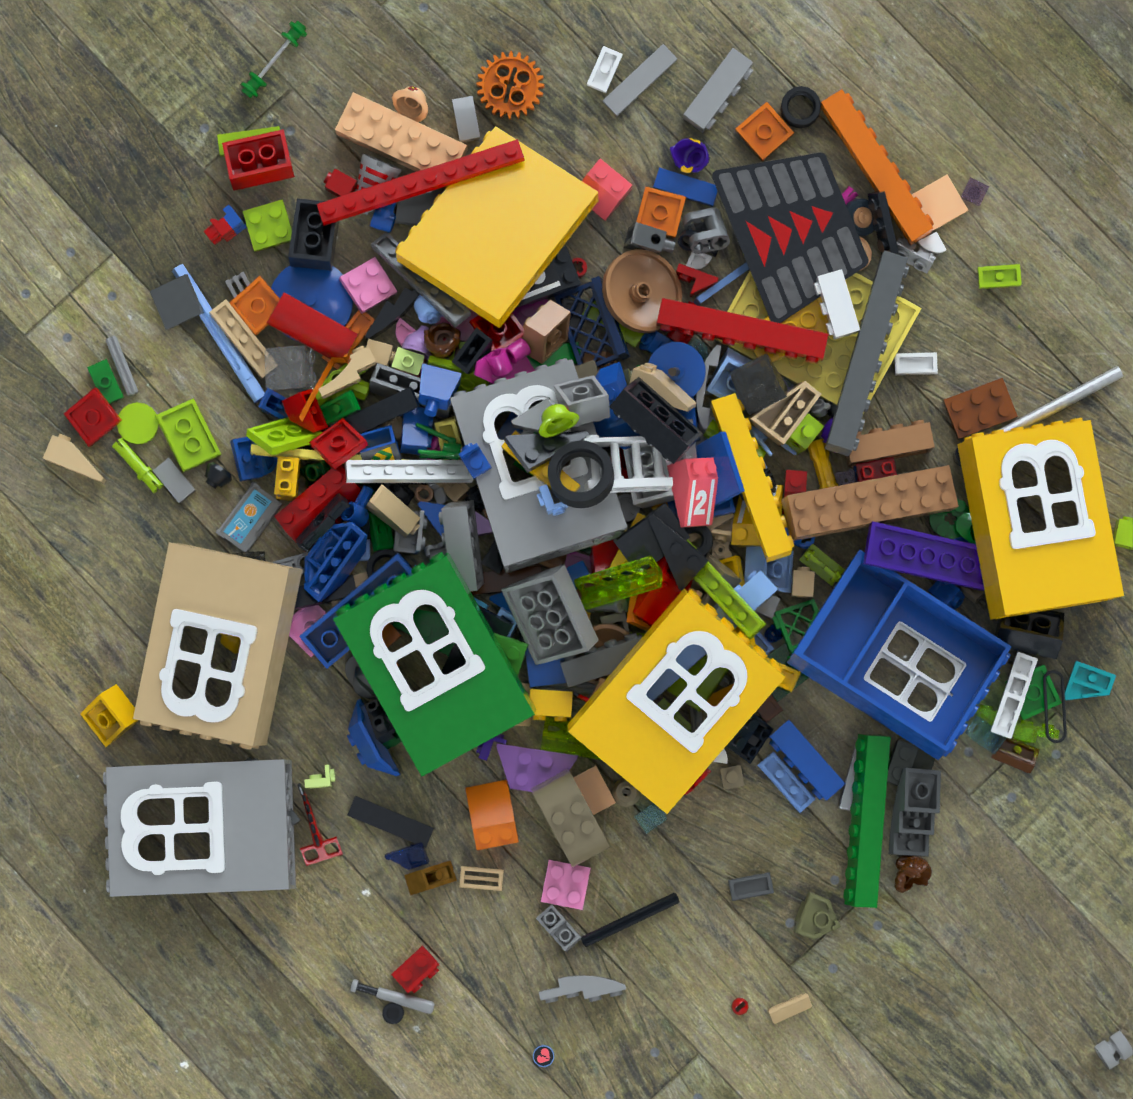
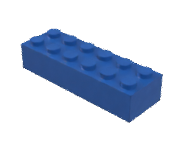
M397 553L300 634L299 637L326 669L350 650L333 620L337 609L348 603L350 606L354 605V601L366 593L369 596L374 594L375 588L384 583L389 586L393 583V578L405 572L407 576L412 573V568Z

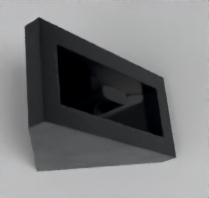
M476 328L452 363L469 375L475 371L476 361L491 352L493 340Z

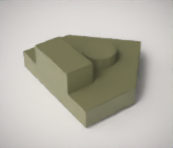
M808 892L805 902L802 901L795 918L797 923L793 932L816 940L822 937V935L840 928V923L835 916L830 900Z

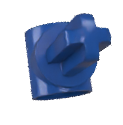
M396 203L376 209L370 227L391 233L396 220V214L393 213Z
M364 485L356 501L349 502L350 507L343 511L341 518L346 522H353L358 527H363L369 519L368 509L365 507L373 493V489Z

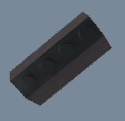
M640 377L626 386L609 406L618 418L627 422L634 432L639 433L645 438L647 444L655 447L664 459L671 461L673 464L703 434Z

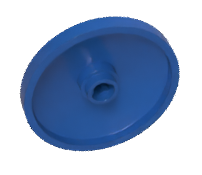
M288 266L277 276L271 288L279 298L285 292L343 326L348 324L352 315L353 300L339 280L343 274L334 266L332 271ZM283 333V334H284L285 336H287L288 338H290V339H292V340H294V341H296V342H299V341L293 339L292 337L286 335L285 333Z

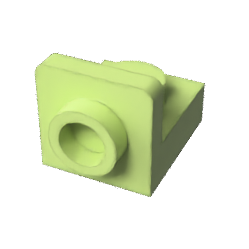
M325 765L326 778H322V774L309 775V779L304 780L305 788L332 787V782H335V770L331 769L330 765Z

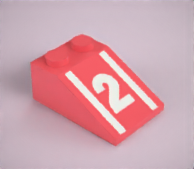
M714 458L683 459L674 464L667 465L669 477H673L672 491L680 527L712 525L718 484Z

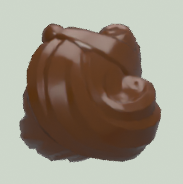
M446 322L435 324L430 327V330H424V345L433 356L443 359L448 358L460 343L461 331Z
M906 855L896 860L895 864L898 872L894 887L898 892L903 893L910 890L913 884L928 885L932 870L925 859Z

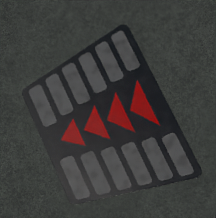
M819 152L737 166L713 172L712 179L770 321L781 323L819 298L820 295L816 294L814 288L817 276L842 269L846 280L867 266L868 257L824 153Z

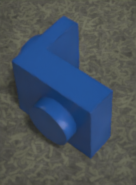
M657 331L645 333L641 338L639 349L653 354L662 345L674 341Z

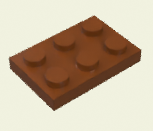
M1003 378L943 400L958 440L1018 417Z

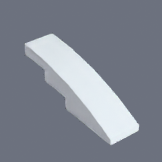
M1017 652L991 732L1010 739L1012 738L1038 661L1037 658Z

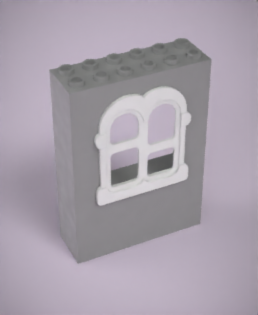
M560 359L555 362V365L549 367L541 365L530 373L526 371L519 372L514 375V378L508 380L500 378L494 381L495 384L489 386L481 384L474 387L473 391L467 393L466 391H459L453 394L454 397L450 398L464 445L469 443L474 445L477 443L492 467L475 479L505 573L616 539L627 531V524L616 493H609L602 502L589 508H573L568 506L565 512L560 515L553 516V513L548 515L545 505L540 506L537 494L540 493L539 487L545 484L535 476L518 482L511 480L501 447L505 441L498 439L495 431V418L504 411L514 412L519 416L529 410L532 403L547 398L552 405L558 404L554 385L579 379L572 359ZM593 422L585 423L579 427H572L565 431H587L589 435H597ZM523 430V433H522V434H534V433H533V432H530V431H525V430ZM577 457L572 459L570 465L563 467L562 470L580 485L577 492H584L585 483L592 478L591 463L589 457ZM599 465V467H600V477H601V476H602V468H601V466ZM549 489L554 504L561 502L554 495L553 491Z
M292 760L106 767V772L103 773V783L107 786V793L104 794V805L107 806L104 824L105 828H108V836L105 837V848L108 849L109 858H106V870L109 871L106 889L107 892H110V897L296 889L294 825H292L291 816H288V811L291 808L293 810ZM186 797H207L209 800V821L202 824H186L184 822V799ZM147 799H174V824L156 826L143 824L137 815L140 803ZM209 833L210 857L208 859H175V834ZM150 834H163L165 836L166 857L163 861H146L141 857L138 846L143 837Z

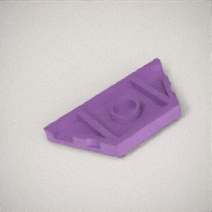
M497 744L496 746L510 789L532 792V787L566 769L570 770L578 758L577 755Z

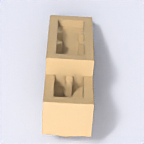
M360 346L352 351L353 354L350 355L351 360L346 368L331 382L319 388L323 399L361 382L358 373L377 365L369 346L366 348Z

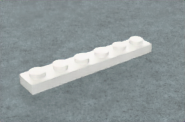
M347 460L345 462L346 483H472L473 477L462 460Z

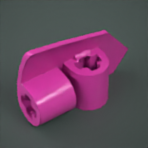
M519 338L505 348L493 350L476 361L474 375L495 384L494 381L500 378L508 380L514 378V375L519 372L526 371L530 373L535 371L527 358L531 353L529 345L524 339Z

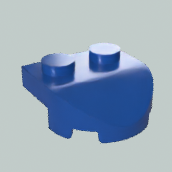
M248 437L232 439L230 441L240 482L262 478L275 469L278 457L251 455V444L255 443Z

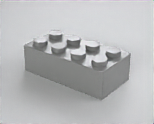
M474 500L450 502L441 509L442 512H439L440 524L444 526L442 544L443 546L446 545L447 553L449 552L469 590L477 591L484 584Z

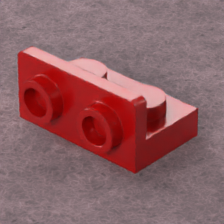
M422 945L391 975L405 989L407 994L411 991L415 994L423 986L421 983L426 977L431 979L439 971L437 967L440 963Z

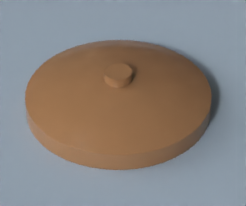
M643 249L627 251L615 258L605 271L602 283L605 304L615 320L629 330L638 333H652L660 330V326H656L662 298L682 302V288L677 273L668 261L654 252Z

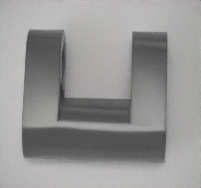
M718 208L690 212L682 218L684 229H692L699 232L689 238V245L693 253L702 254L721 250L729 245L730 239Z

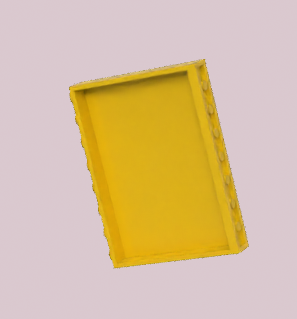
M495 126L491 132L488 131L486 133L483 143L479 147H475L471 154L516 139ZM520 141L519 144L525 161L446 186L445 191L436 196L433 202L434 205L430 210L427 209L422 214L418 225H414L410 229L407 239L404 242L401 241L395 250L399 263L498 328L504 324L599 201L598 191Z

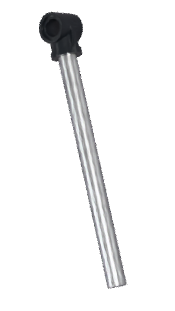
M1116 366L1001 429H1004L1005 432L1015 427L1023 426L1024 429L1029 428L1123 377L1122 371ZM957 447L953 453V460L958 466L961 467L960 456Z

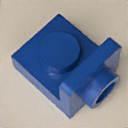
M469 443L461 449L462 452L459 453V456L473 479L492 468L477 443L474 445Z
M936 581L928 590L931 595L952 609L959 608L965 598L957 586L954 584L942 586L941 581Z

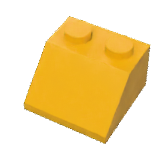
M117 684L99 694L80 713L105 747L117 740L139 721L133 719L135 707Z

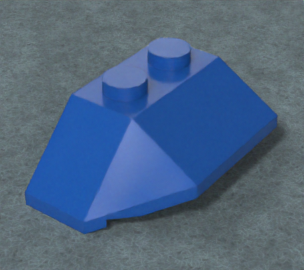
M617 362L601 368L595 376L609 395L610 406L627 386L621 363ZM611 408L609 418L599 422L593 421L596 433L600 438L641 436L639 433L634 432L627 422L618 418ZM621 446L620 448L626 450L631 448V446Z
M353 522L334 524L322 538L320 537L305 558L304 589L318 602H321L343 585L366 552L368 535Z
M360 698L356 702L348 727L350 734L347 735L352 747L356 745L360 752L356 754L362 765L366 764L368 768L394 776L401 775L389 750L376 739L366 706Z

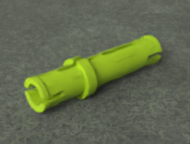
M123 438L118 439L119 442H115L112 447L135 471L137 478L140 481L142 480L153 494L157 492V488L160 490L163 487V483L152 473L150 466L147 467Z

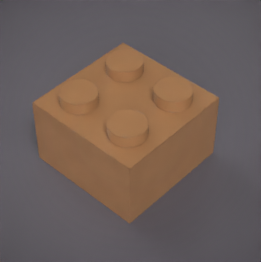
M550 299L545 305H541L532 317L526 319L523 325L524 335L522 339L530 347L531 353L528 356L543 364L568 340L570 311Z

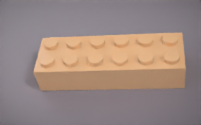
M354 92L335 128L338 136L415 172L464 157L468 151L466 144Z

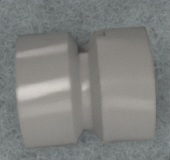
M1120 1030L1111 1035L1108 1042L1104 1040L1094 1046L1096 1053L1108 1070L1117 1066L1120 1059L1126 1060L1133 1055L1131 1045Z

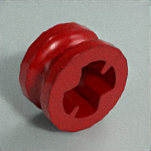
M582 258L572 259L573 264H582L581 269L583 271L581 273L577 271L579 278L583 277L587 272V263Z

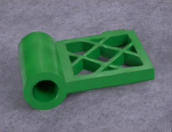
M814 599L774 613L773 623L776 630H781L789 651L787 661L798 645H792L789 637L792 631L801 636L805 634L794 628L798 618L809 623L808 629L819 612ZM811 605L814 613L812 619L800 615L804 607ZM788 613L795 616L796 618L792 626L784 623L781 615Z

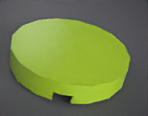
M136 402L128 404L118 415L122 419L117 425L119 434L131 444L141 445L148 443L156 436L159 428L155 418L157 413L145 403Z

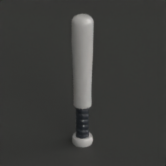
M353 979L350 989L351 992L361 991L366 994L368 993L376 996L378 999L427 1014H431L435 1006L433 1001L381 987L375 988L359 983L357 979Z

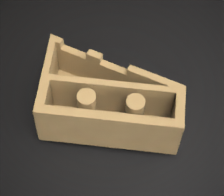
M806 381L800 382L748 419L750 424L778 446L784 445L821 396V393Z

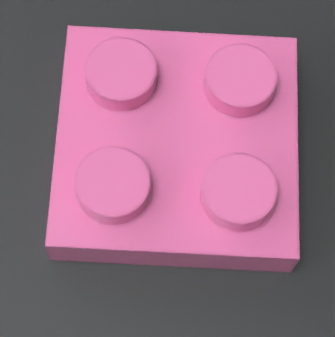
M376 257L339 278L361 314L391 298L398 292Z
M549 860L541 902L583 910L591 868L579 865L572 868L569 863Z

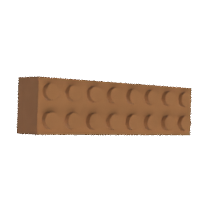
M949 465L787 495L781 500L788 532L793 541L869 527L872 521L885 524L948 512L959 507Z

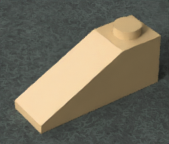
M59 434L58 437L52 435L43 456L44 460L105 484V478L83 453L70 442V437Z

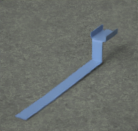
M747 262L696 297L693 303L699 306L706 299L749 270Z

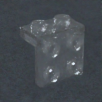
M301 345L267 348L265 350L266 388L271 390L297 388L309 390L314 388L316 384V375L313 372L315 353L311 348Z

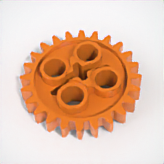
M510 51L509 57H506L504 52H501L500 59L493 55L494 62L492 63L487 60L488 68L482 66L481 70L484 74H478V78L482 81L477 82L476 85L482 89L478 90L477 94L480 96L484 95L480 102H487L486 110L491 107L493 108L492 115L500 112L501 119L504 114H508L509 120H511L512 114H515L517 119H519V113L521 112L527 116L528 108L534 111L533 103L540 104L537 97H543V92L539 91V89H543L544 84L539 82L544 77L543 75H537L541 69H534L535 61L528 63V55L521 59V52L516 57H513L512 51ZM502 68L509 71V74L505 77L498 75V71ZM517 68L513 79L514 86L511 87L508 102L504 103L507 85L510 84L513 69ZM522 74H526L529 77V80L525 83H521L518 80V77ZM496 88H500L503 91V94L499 97L492 95V91ZM515 94H520L523 96V100L517 103L512 100V97Z

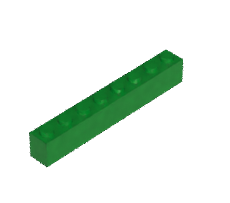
M858 734L855 743L856 761L854 762L855 776L852 784L853 801L850 807L851 825L848 830L850 836L847 848L848 865L845 870L846 889L843 893L844 904L853 907L877 908L891 739L889 736Z

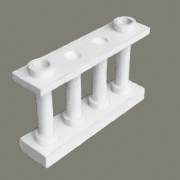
M589 435L583 439V441L593 442L600 447H610L614 470V484L610 493L669 491L673 486V477H666L663 474L662 454L655 447H652L655 475L653 478H645L642 475L640 446H650L642 436L599 438V435ZM631 446L634 471L632 479H624L621 476L619 447ZM591 458L592 478L585 483L584 492L594 488L601 479L599 464Z

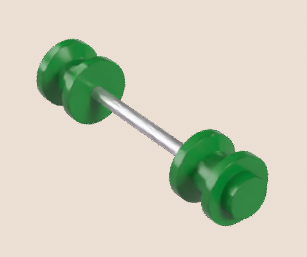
M291 21L289 23L291 29L287 33H281L286 42L258 76L250 72V80L247 83L242 82L240 84L242 93L247 97L251 98L254 96L257 98L259 96L257 90L260 86H267L261 78L289 43L297 48L299 46L297 40L300 36H307L305 32L307 28L302 23Z

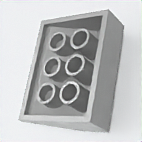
M565 564L544 570L501 589L525 643L529 644L528 649L535 665L587 652L599 641Z

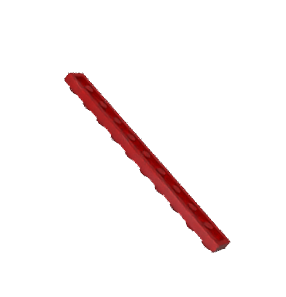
M516 139L319 203L317 207L322 223L325 226L523 162L525 159L519 141Z

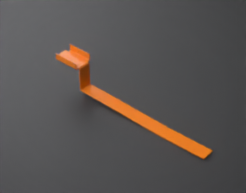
M352 346L343 358L331 357L299 416L302 422L335 362L347 364L350 362V355L353 354Z

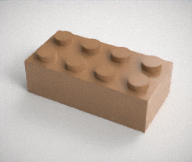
M924 420L911 422V425L903 427V424L890 426V429L882 431V428L869 430L870 432L864 435L858 432L856 436L859 439L856 451L852 450L849 457L845 456L847 468L859 463L889 457L897 459L929 453L935 447L930 422L924 423Z

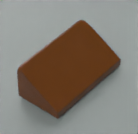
M999 735L991 758L1026 773H1031L1035 767L1040 749L1013 738L1010 739Z

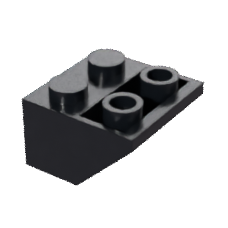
M753 714L725 748L751 764L774 728Z

